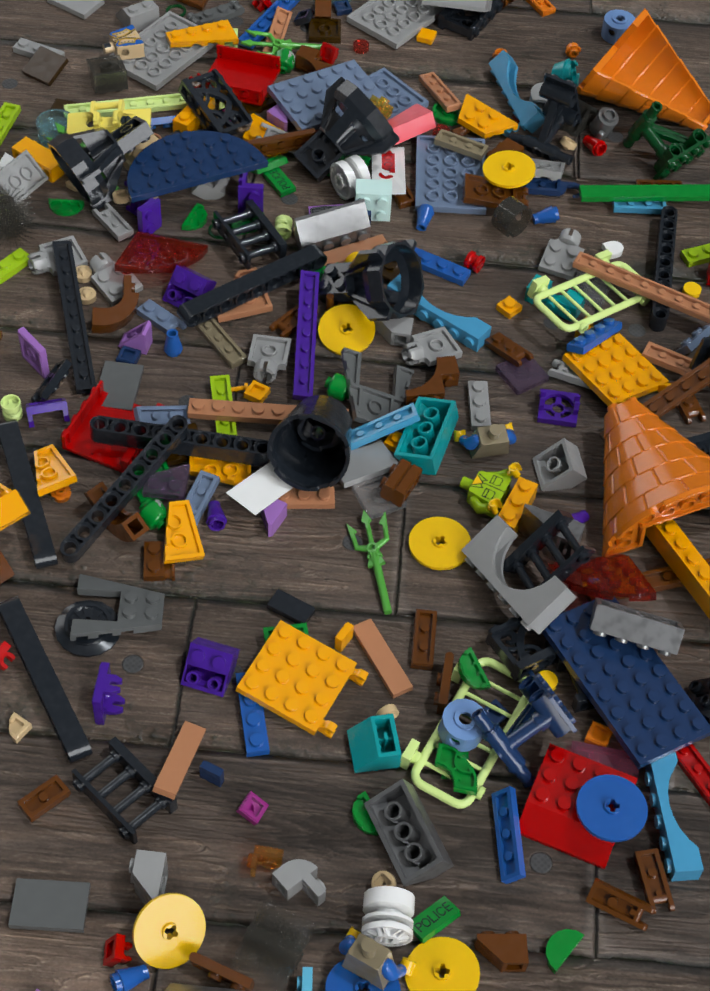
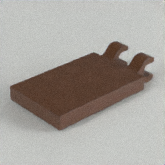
M465 173L463 178V203L510 212L517 210L520 214H526V207L529 206V201L526 200L528 188H500L489 183L483 176Z

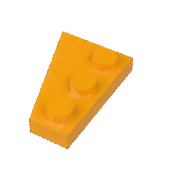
M53 444L34 451L39 497L78 482L76 474Z
M189 456L191 476L197 477L200 470L219 476L221 483L236 486L251 475V465Z
M190 501L169 502L166 515L163 564L203 560L205 553Z

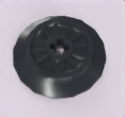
M85 600L75 602L66 607L56 621L55 633L57 641L63 649L73 655L82 657L98 656L112 649L119 640L120 635L112 636V633L99 634L98 638L88 639V636L76 637V641H70L73 619L118 620L116 612L108 605L99 601Z

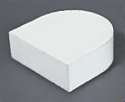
M618 241L602 243L601 247L603 251L608 249L612 253L610 260L620 257L624 249L623 245Z

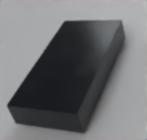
M280 589L276 591L267 604V609L297 624L308 623L315 613V607Z

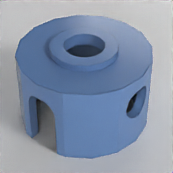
M615 9L607 12L603 20L601 37L606 42L614 45L633 23L635 17L624 10ZM609 29L613 30L615 35H610Z
M456 699L450 702L444 709L438 726V734L441 741L460 752H468L476 748L482 740V731L474 720L471 719V723L465 725L460 722L459 716L463 714L471 718L472 713L482 708V706L469 699Z

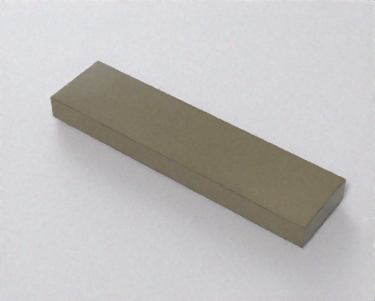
M214 318L195 326L231 369L248 361L246 354Z

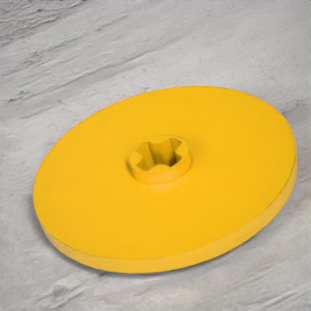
M513 150L496 152L490 155L483 164L485 179L494 186L507 189L518 188L528 184L534 178L536 171L535 163L528 155Z
M342 304L334 306L324 313L318 325V335L324 347L334 354L341 355V350L344 347L363 352L374 339L375 324L356 305ZM350 328V331L343 332V329Z
M430 517L420 521L413 527L409 535L408 545L412 556L421 565L433 570H450L458 567L465 561L464 559L467 556L461 550L471 541L467 530L457 521L446 517Z
M166 893L153 898L141 909L134 922L132 938L137 954L147 964L159 969H171L189 961V955L192 952L197 953L202 945L206 931L205 917L200 906L184 894ZM172 927L174 929L173 933H165L166 928L170 929Z
M450 937L431 938L424 944L420 943L415 947L408 957V960L416 962L412 976L405 975L409 991H476L480 981L478 960L473 951L457 939ZM441 969L446 970L447 974L444 975V978L439 977Z

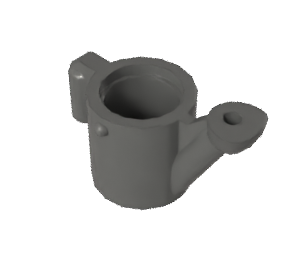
M609 107L600 109L594 120L590 122V131L595 138L602 140L612 134V130L619 122V116L616 111Z

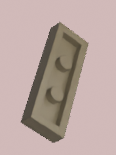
M441 129L434 138L435 145L479 161L483 159L489 145Z

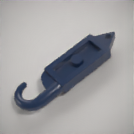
M533 178L522 187L528 188V194L560 197V195L565 194L566 189H576L579 191L580 184L560 181V179L553 181L548 178ZM575 194L572 197L579 198L580 194Z

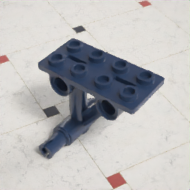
M532 670L528 672L530 676L524 679L518 686L529 703L506 734L498 724L493 723L482 708L476 710L471 715V719L474 720L482 731L481 735L484 741H488L505 763L507 771L515 774L524 788L533 785L536 778L525 766V759L517 748L541 730L544 732L546 729H549L556 738L564 736L571 730L573 733L578 731L573 725L577 721L540 673L535 675Z

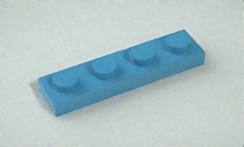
M414 403L353 429L351 450L420 421L421 419Z

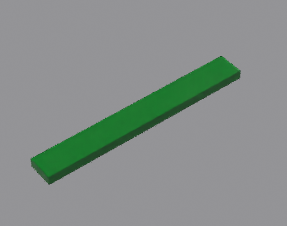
M710 184L579 185L581 202L710 201Z

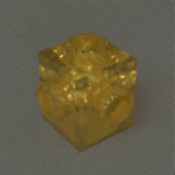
M372 95L370 100L380 110L386 120L389 119L394 108L389 104L390 100L383 96L378 98Z

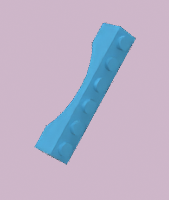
M502 50L489 62L492 69L490 72L497 78L496 83L503 89L501 92L508 99V105L514 109L513 114L520 120L519 125L521 128L534 133L544 124L546 116L543 115L542 109L531 101L522 100L519 97L516 86L518 66L514 59Z
M400 274L387 285V290L400 292ZM423 296L416 313L413 314L434 328L445 326L453 339L475 352L485 344V339L490 337L492 326L476 317L456 316L444 312L429 303Z
M676 752L646 765L644 776L645 784L649 786L651 792L649 795L650 806L654 807L656 814L654 815L655 828L659 829L660 832L659 847L665 854L664 869L666 873H669L671 882L699 880L704 870L699 848L680 829L669 804V780L678 762Z

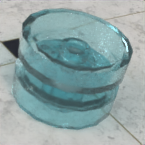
M50 109L42 112L37 117L36 128L39 144L49 148L47 144L49 140L46 137L55 138L60 134L57 131L55 122L64 126L67 132V118L70 112L63 109Z

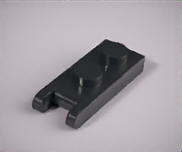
M68 359L55 364L31 397L32 403L39 402L41 399H48L50 394L59 388L60 385L58 383L69 374L68 369L72 365Z

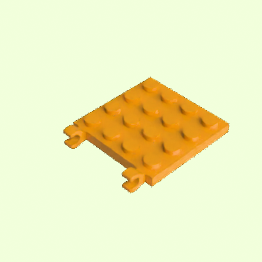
M620 333L609 337L584 355L568 352L562 357V360L607 406L613 403L620 404L631 397L640 398L654 391L661 392L671 385V383H668L669 380Z
M280 620L237 685L236 692L312 735L319 731L326 737L332 738L338 725L329 720L325 721L326 715L348 679L359 686H363L369 673L363 669H355L357 662Z

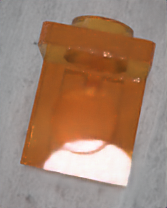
M255 845L254 853H249L247 868H251V876L256 877L258 865H262L267 869L281 867L284 860V849Z

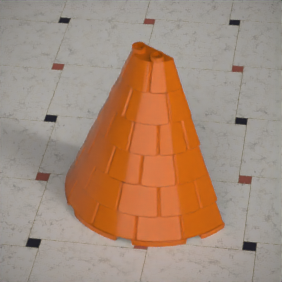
M645 8L577 87L579 95L595 98L596 100L635 110L639 113L649 109L653 102L658 101L663 107L657 114L658 119L674 122L694 130L702 129L705 131L710 124V101Z
M631 397L620 404L613 403L607 407L608 412L604 416L603 559L642 547L646 528L710 507V456L679 434L673 427L659 419L655 413L641 404L636 397Z

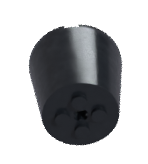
M314 395L301 401L275 427L270 435L267 454L276 475L286 484L303 491H319V489L332 487L337 484L345 475L350 463L352 420L348 410L338 400L325 395Z

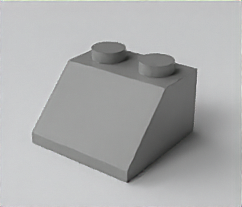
M144 0L121 9L116 13V17L125 27L133 25L138 32L160 18L159 7L153 0Z
M565 438L532 458L542 491L572 489L588 479L578 447Z
M137 849L135 858L130 860L129 873H131V883H134L135 893L144 905L153 898L165 894L168 879L166 853Z

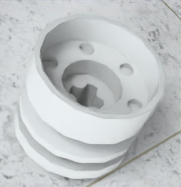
M378 886L365 891L363 901L365 916L362 917L363 926L361 933L387 947L402 946L410 943L413 939L412 929L414 921L411 919L414 916L415 896L413 893L393 886Z

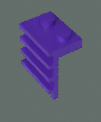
M247 172L239 174L238 213L244 212L246 201L251 199L264 212V184L248 183Z
M159 198L131 202V206H126L128 211L137 216L138 233L141 238L145 239L162 227Z

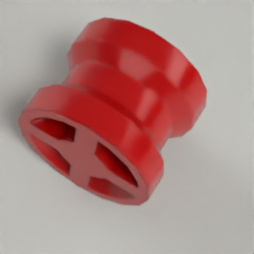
M471 250L467 254L463 266L473 269L475 273H479L484 266L486 258L482 255L478 256L476 252Z

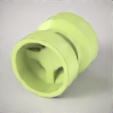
M279 215L275 219V229L284 240H288L291 237L293 220L288 215Z
M13 394L4 396L0 401L3 418L6 421L16 419L19 421L23 416L20 398Z

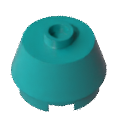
M566 59L555 63L551 74H555L564 80H570L578 87L580 73L576 72L578 62Z

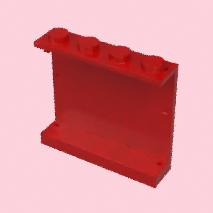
M217 44V58L208 72L217 69L241 102L262 106L268 95L267 87L274 84L281 71L280 56ZM211 82L205 83V87H206L207 89H208L209 85L211 84Z
M100 380L97 386L91 389L88 399L82 402L79 412L73 415L68 428L62 431V447L67 451L123 473L143 449L94 442L90 437V421L95 416L135 421L133 408L140 405L134 403L132 411L102 406L108 393L104 391L103 381ZM157 403L156 406H165V405H162V404H160V403Z

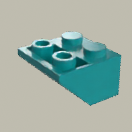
M393 714L370 716L347 730L354 773L400 767L402 754Z

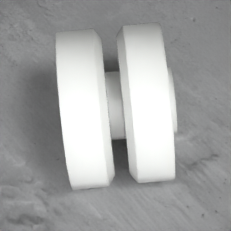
M358 155L347 157L345 160L337 161L330 166V178L333 187L344 200L355 197L356 179H371L367 165Z

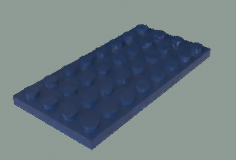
M612 593L600 597V599L619 604ZM595 600L560 614L542 631V634L637 769L710 736L709 723L653 648L649 647V650L637 647L635 642L628 641L626 644L614 640L615 637L606 634V637L593 634L589 624Z

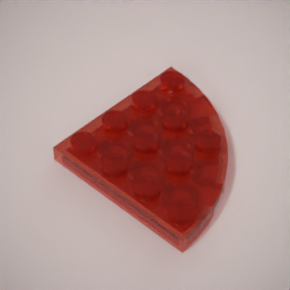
M138 231L115 263V271H119L122 274L172 273L176 265L188 267L202 259L208 252V245Z
M619 554L615 557L591 559L587 563L582 564L563 581L573 591L601 599L613 600L614 597H629V601L656 600L657 592L629 555ZM557 562L547 564L550 574L559 567Z

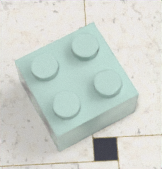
M356 179L355 201L365 200L367 210H371V221L390 222L392 180Z

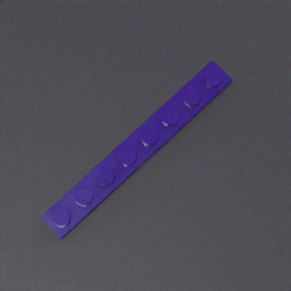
M301 270L299 282L292 399L304 400L313 396L319 272Z

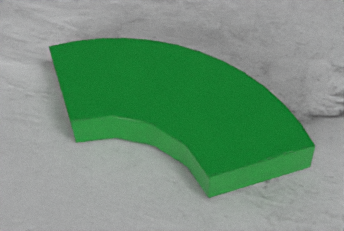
M439 742L434 766L443 769L450 776L453 782V792L477 796V777L473 766L456 748Z

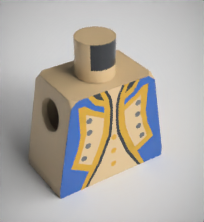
M133 25L110 32V42L102 44L104 53L114 52L118 60L145 57L144 43Z

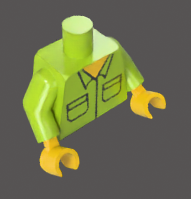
M514 462L509 465L508 469L501 471H479L474 480L464 476L459 487L468 491L467 503L470 504L477 514H486L494 518L498 514L499 509L503 508L502 504L510 490L511 477L519 478L521 475L519 471L522 470V467L518 462Z

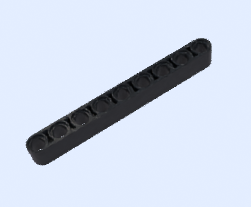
M664 206L658 222L653 281L672 288L678 211L673 206ZM651 300L649 327L651 330L661 332L665 329L670 307Z
M312 244L181 304L177 309V315L188 327H195L300 278L301 270L315 271L326 264L327 256L315 244Z
M175 415L164 425L61 542L60 551L65 562L75 563L83 556L186 438L188 422L184 416ZM175 426L183 427L181 430L174 429ZM164 440L170 442L168 445L161 444ZM154 455L157 458L155 460H149L147 457ZM138 470L144 472L142 475L134 474V472ZM125 485L131 487L127 491H123L120 489L122 486ZM109 501L117 502L115 506L107 505ZM97 516L103 517V520L100 522L93 521ZM82 532L89 533V536L86 538H82L79 535ZM68 548L76 549L75 552L71 554L65 552Z
M95 416L90 421V437L97 443L144 449L164 425ZM174 427L176 430L182 429L181 427ZM188 429L186 438L172 453L254 466H265L270 462L267 454V440ZM167 440L161 442V444L168 445L170 443Z
M17 419L0 423V441L13 487L20 493L31 514L22 519L36 569L57 565L55 549Z
M15 596L0 602L1 619L69 762L73 763L93 754L90 743L19 597Z

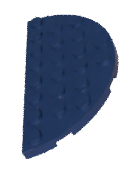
M183 131L167 135L144 148L132 162L127 176L129 198L134 203L268 167V160L253 145L228 133Z

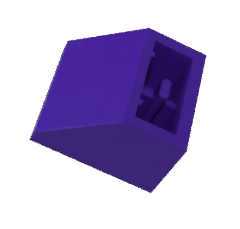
M176 265L162 300L179 307L181 304L213 290L217 282L192 269Z
M197 637L190 643L181 685L224 697L235 671L240 649Z

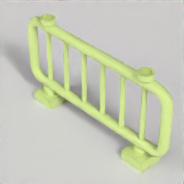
M607 249L595 254L594 257L610 263L609 260L612 253ZM611 262V264L615 266H618L620 268H623L625 270H628L639 275L635 270H633L628 264L624 262ZM588 273L548 289L550 279L544 275L534 279L527 292V295L533 299L536 308L560 330L565 332L578 330L580 334L587 331L589 324L638 302L645 306L650 301L649 298L634 293L636 296L627 299L610 282L602 280L624 300L615 304L589 281L595 276ZM586 282L611 307L603 310L577 285ZM573 287L599 312L590 315L564 290ZM560 292L587 318L580 321L576 320L552 295ZM548 298L574 323L566 324L561 321L541 300Z
M489 657L478 659L481 667L489 666L512 678L509 669L501 662ZM458 662L451 676V680L457 684L461 680ZM527 676L524 677V678H522V679L519 680L518 682L521 683L524 679L527 678ZM463 681L452 701L464 699L466 695L509 718L503 729L505 734L529 703L524 695L519 697L489 681L491 687L519 701L511 715L468 692L470 686ZM462 714L463 717L471 720L470 717ZM438 723L422 752L418 751L420 742L413 738L411 739L401 756L400 767L407 770L411 763L414 764L411 770V780L417 788L451 807L464 809L469 807L475 798L481 800L486 790L483 784L499 756L494 749L479 743L477 747L490 754L483 767L467 760L474 769L480 771L477 776V796L467 794L464 799H456L423 781L420 777V772L425 765L451 779L444 770L435 767L427 761L434 748H438V741L440 740Z

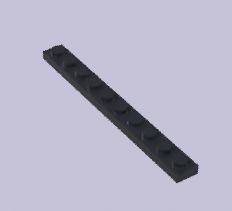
M71 240L52 241L76 394H90L91 389L94 386L96 387L72 243Z

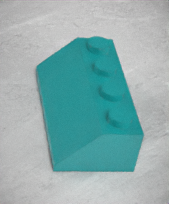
M418 396L415 407L421 420L405 427L394 457L399 461L405 459L411 462V465L414 464L422 468V474L436 476L459 418L457 404L453 400Z

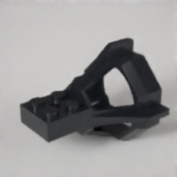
M340 77L326 90L319 131L294 153V156L320 182L330 173L332 163L353 155L385 154L400 138L393 131L392 126L380 110L359 87L349 80ZM337 106L344 113L342 116L335 111ZM363 135L369 142L365 143L360 137ZM316 155H322V158L317 159Z
M134 116L111 133L107 129L100 127L73 134H59L47 144L58 166L63 170L70 182L93 209L99 210L104 204L113 200L112 194L116 191L123 163L126 161L124 154L133 152L136 149L135 146L147 142L154 133L147 121ZM81 138L86 146L82 148L75 139ZM102 171H103L104 175L106 176L105 180H104V178L102 177V175L100 174Z
M414 239L392 241L377 245L371 250H360L353 262L327 264L319 283L318 298L322 303H326V295L331 293L334 295V302L353 301L371 322L400 319L415 314L425 288L421 258L414 251L417 242ZM394 260L398 264L401 275L400 292L386 290L383 287V266Z

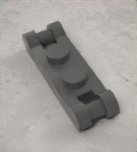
M230 0L229 3L206 9L202 12L195 14L190 12L187 14L186 19L197 25H203L241 16L245 9L242 5H239L237 0Z

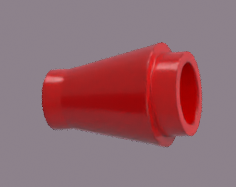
M586 135L582 140V143L594 156H602L607 150V145L603 140Z

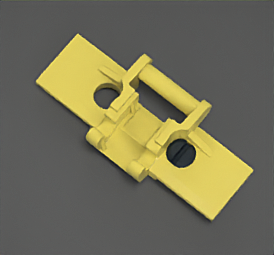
M123 99L112 102L91 101L90 112L68 113L66 133L73 134L100 127L107 129L111 133L134 116L147 121L151 128V108L125 110ZM118 108V110L113 111V117H101L100 113L97 112L100 109ZM90 121H93V127L87 126Z

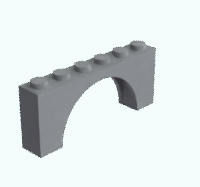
M496 515L461 550L467 556L464 560L472 568L475 566L478 568L475 572L483 580H488L486 584L493 592L498 591L500 593L497 597L505 605L508 603L511 605L509 608L510 612L515 617L522 618L520 623L528 631L533 629L536 633L540 634L577 597L555 575L544 584L531 589L518 590L507 586L503 574L504 560L509 547L518 535L500 516Z

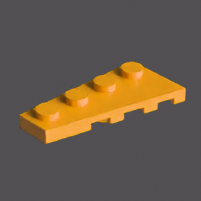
M228 19L165 32L166 39L171 48L192 47L193 44L208 46V43L225 45V42H232L233 45L239 44V39Z

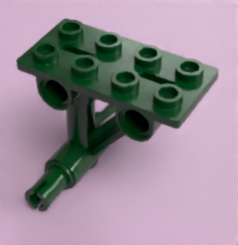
M658 101L653 102L649 109L642 112L638 120L628 130V136L623 140V145L626 148H631L636 141L644 137L653 148L658 158L654 164V169L657 172L653 177L654 180L666 178L671 171L676 172L682 167V164L687 165L694 157L699 158L705 153L704 149L710 147V136L702 129H695L687 137L654 124L657 114L663 108L662 104ZM661 139L671 142L672 144L670 146H668V144L665 145V143Z

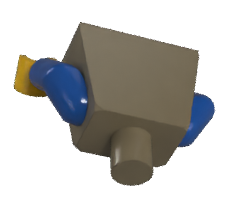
M509 422V424H492L490 426L478 427L470 437L466 436V430H454V441L460 442L461 445L470 451L471 459L508 454L509 444L512 445L517 440L512 422Z
M351 926L339 945L340 953L346 955L342 967L369 981L381 990L385 989L389 981H395L405 975L412 976L416 966V962H412L406 957H402L400 964L396 965L389 948L376 942L373 938L358 932L353 926Z

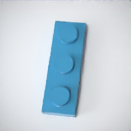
M666 201L612 202L613 213L661 214L662 208L667 206Z

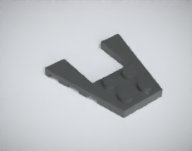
M344 347L341 350V357L353 421L366 424L400 409L404 401L405 390L408 389L415 370L396 365L393 373L392 395L359 384L362 353Z
M79 575L77 595L120 597L118 620L73 619L70 641H76V637L88 636V639L98 638L99 634L112 633V636L121 635V632L133 631L134 634L162 630L164 593L88 575Z

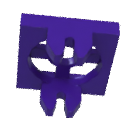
M540 388L537 422L576 428L580 395L578 393ZM549 398H555V403L551 405L545 404V401ZM561 401H569L573 408L565 407ZM558 406L561 407L563 411L557 413L553 411L552 408ZM564 413L570 414L569 416L560 418V416H563Z
M65 398L27 403L25 405L29 428L34 427L33 414L62 410L64 421H70Z
M107 662L100 663L92 697V707L97 725L105 724L107 714L118 715L124 711L123 707L114 705L125 704V699L117 695L121 692V688L113 686V684H122V678L111 674L110 663Z

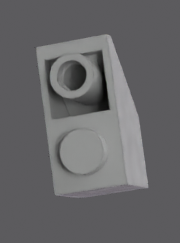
M403 317L388 321H375V329L390 345L402 347V345L409 343L411 340L414 318Z

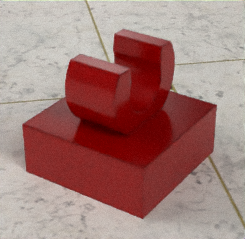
M253 0L252 5L262 12L265 7L268 9L272 2L270 0Z
M323 42L320 49V57L323 61L334 64L339 54V48Z
M6 641L0 644L1 670H6L9 667L4 663V658L11 662L15 659L14 654L7 652L11 645Z
M116 933L105 941L104 966L113 967L118 963L126 964L132 960V957L124 954V950L128 951L133 948L132 943L125 942L126 935Z

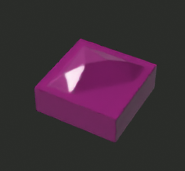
M250 791L236 812L253 825H256L269 804Z

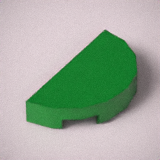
M48 198L50 210L59 216H73L82 211L85 206L84 200Z
M196 203L183 222L182 230H197L206 224L208 217L203 205Z
M468 648L458 660L460 677L465 684L473 689H489L491 684L472 648Z
M364 791L357 796L353 804V822L362 832L377 836L379 834L364 805L366 801L370 800L367 792Z
M564 929L557 931L550 937L545 947L547 965L554 974L584 938L583 933L577 930Z

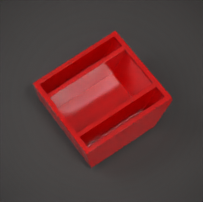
M550 743L519 821L521 836L605 870L615 842L601 840L590 834L583 827L576 812L578 793L588 780L599 775H617L631 781L635 785L638 778ZM609 804L610 811L615 812L613 805Z

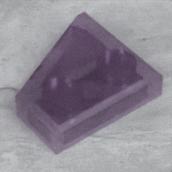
M186 464L154 473L143 486V497L184 500L190 474V465Z

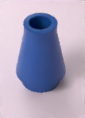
M421 204L418 207L417 230L426 231L428 224L434 216V209L431 205Z
M549 206L532 214L534 225L556 223L560 219L556 206Z
M169 329L166 333L164 351L170 357H177L181 354L183 346L178 336V331L176 329Z
M145 964L116 969L115 973L110 974V982L114 991H130L144 980L150 978Z

